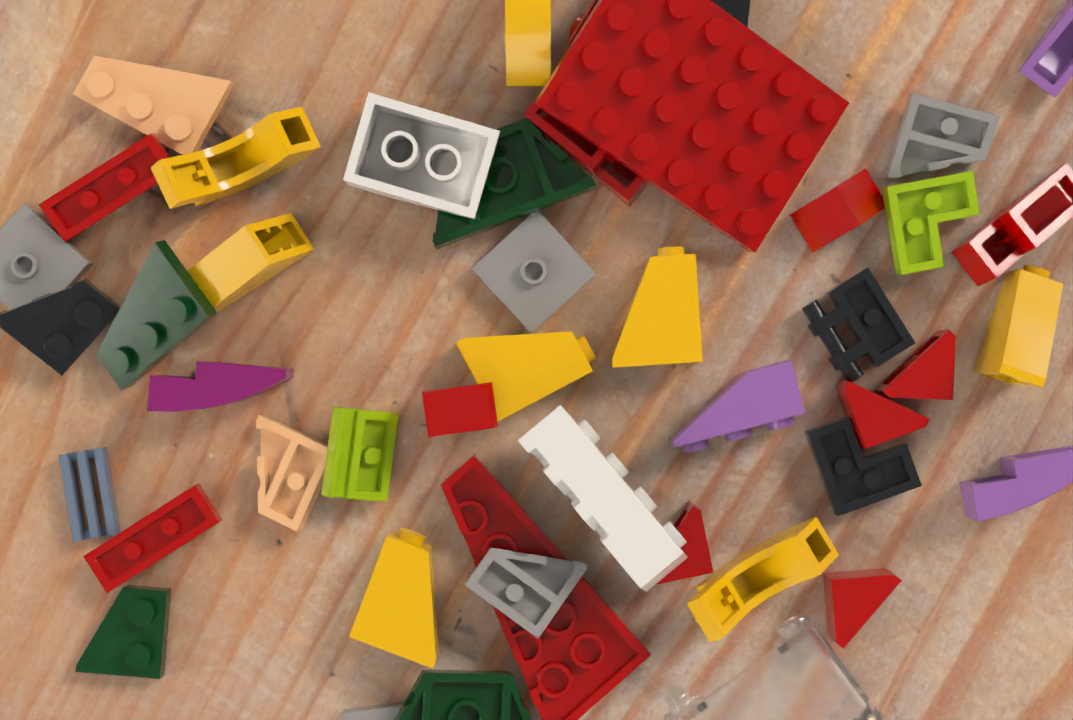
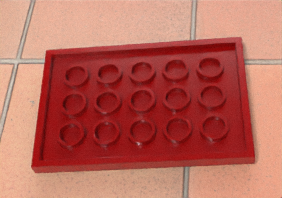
M599 0L534 104L748 252L755 253L849 105V102L711 0Z

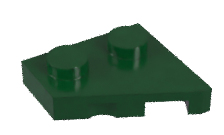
M137 585L123 587L76 664L75 672L153 679L162 678L165 674L171 588Z

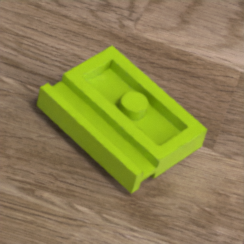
M333 406L321 495L328 498L340 497L357 500L388 501L398 413Z

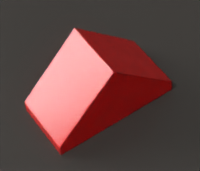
M865 168L789 216L810 251L814 252L860 226L885 209L881 192Z
M938 330L885 378L874 391L882 397L953 400L956 336L951 330Z
M839 380L835 387L845 416L850 417L861 448L867 449L927 426L930 420L928 417L852 382Z
M492 382L422 391L428 438L498 427Z
M689 501L673 524L687 541L681 549L688 558L656 584L714 573L701 510Z
M886 568L823 573L828 635L844 649L902 580Z

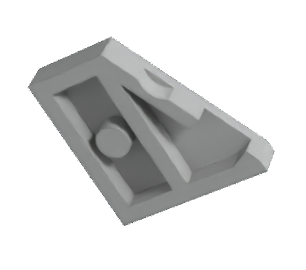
M910 93L885 176L899 178L904 175L986 160L1000 116L920 94Z
M490 548L464 585L533 636L539 638L588 566L582 562Z

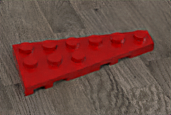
M475 454L441 483L460 532L463 534L473 557L475 567H477L490 548L568 560ZM583 576L579 579L539 638L533 636L493 606L542 720H578L651 656L650 651Z

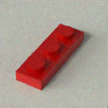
M151 133L46 199L39 206L63 241L66 242L157 185V180L150 167L159 160L170 158L156 135Z
M196 484L83 557L105 592L109 593L223 520L201 485Z

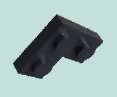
M843 417L804 431L832 509L837 516L922 486L907 444L901 443L864 457L850 417Z

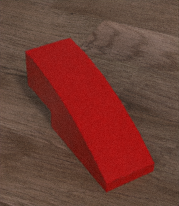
M534 102L524 113V116L545 136L629 207L649 184L646 180L535 105Z
M1067 163L1057 168L951 251L977 286L998 278L1026 252L1037 248L1073 216V171Z

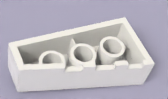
M560 405L518 441L528 453H531L544 465L543 472L565 496H569L573 501L571 504L593 531L596 530L599 533L601 542L640 589L647 592L688 558L681 549L687 541L670 521L664 526L660 524L652 514L658 506L641 486L635 491L631 489L623 479L630 472L613 452L605 457L595 444L601 440V437L584 418L577 423Z

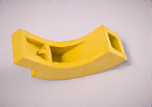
M505 0L506 86H545L551 76V0Z
M303 107L269 113L254 126L232 139L204 150L161 159L150 168L170 209L194 203L195 206H200L230 196L273 177L305 159L321 146Z
M814 517L764 540L719 568L696 587L698 593L686 604L709 642L724 638L752 609L771 596L790 586L821 575L839 554L818 518Z

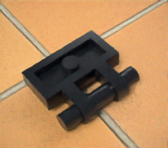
M869 268L861 270L827 292L836 308L828 313L824 312L817 299L802 307L803 312L810 321V324L807 326L814 337L819 335L831 354L829 358L830 363L835 370L840 369L849 382H853L864 375L855 361L864 354L868 356L874 367H879L916 343ZM843 320L846 321L858 340L848 347L834 327Z

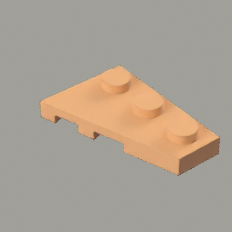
M93 56L73 95L146 135L154 133L160 143L183 155L200 149L235 83L225 79Z

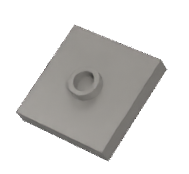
M23 203L0 229V301L11 310L30 303L33 299L63 290L66 286L77 283L94 263L70 241L64 242L56 229L29 204Z
M539 211L529 215L472 268L531 334L596 276L591 267Z

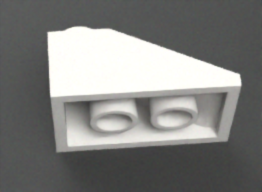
M368 92L343 180L349 186L475 219L500 131Z

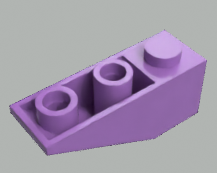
M782 361L741 372L669 438L671 446L674 448L682 446L683 453L693 452L709 447L708 439L725 435L728 442L751 436V428L768 423L769 430H775L796 424L794 416L805 414V409L792 361Z

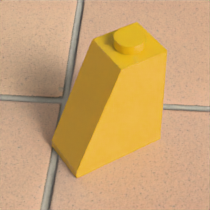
M292 213L243 226L191 267L188 273L216 312L219 313L310 254L315 248Z
M682 246L664 247L657 249L658 256L650 257L647 260L610 358L612 368L703 362L696 254H685L684 247Z
M1024 265L1023 270L1018 269L1006 272L972 370L973 372L1015 386H1044L1063 289V283L1049 279L1051 272L1032 265Z
M572 331L462 338L456 342L477 384L492 382L497 421L593 372L589 363L596 359L585 336L576 339Z
M400 528L399 533L390 531L386 536L349 637L433 668L439 654L433 550L431 545L423 543L424 535L410 529Z

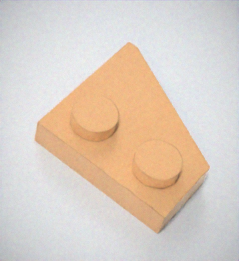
M258 415L256 429H260L261 456H257V474L261 481L258 490V513L294 531H302L323 486L328 445L265 415Z

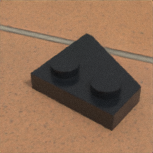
M84 279L66 286L65 289L53 294L48 293L33 299L30 303L9 311L4 310L0 312V328L62 376L116 317L121 306L88 279Z

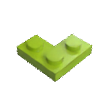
M973 171L881 188L896 275L944 267L937 223L980 215Z

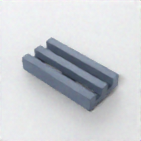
M107 447L59 455L73 542L119 534L121 530ZM90 458H95L106 522L105 527H100L96 495L89 463ZM74 461L78 462L81 486L83 491L89 529L87 530L85 527Z

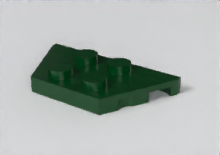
M527 118L496 129L500 131L475 219L438 210L436 231L433 232L432 241L438 250L597 189L595 181L589 174L584 173L573 163L567 154L556 144L551 143Z
M422 670L394 720L532 719L520 697L521 693L514 676L509 671Z

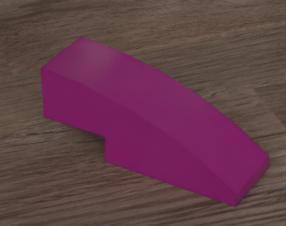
M196 361L195 378L150 375L147 411H189L243 401L293 378L294 369Z

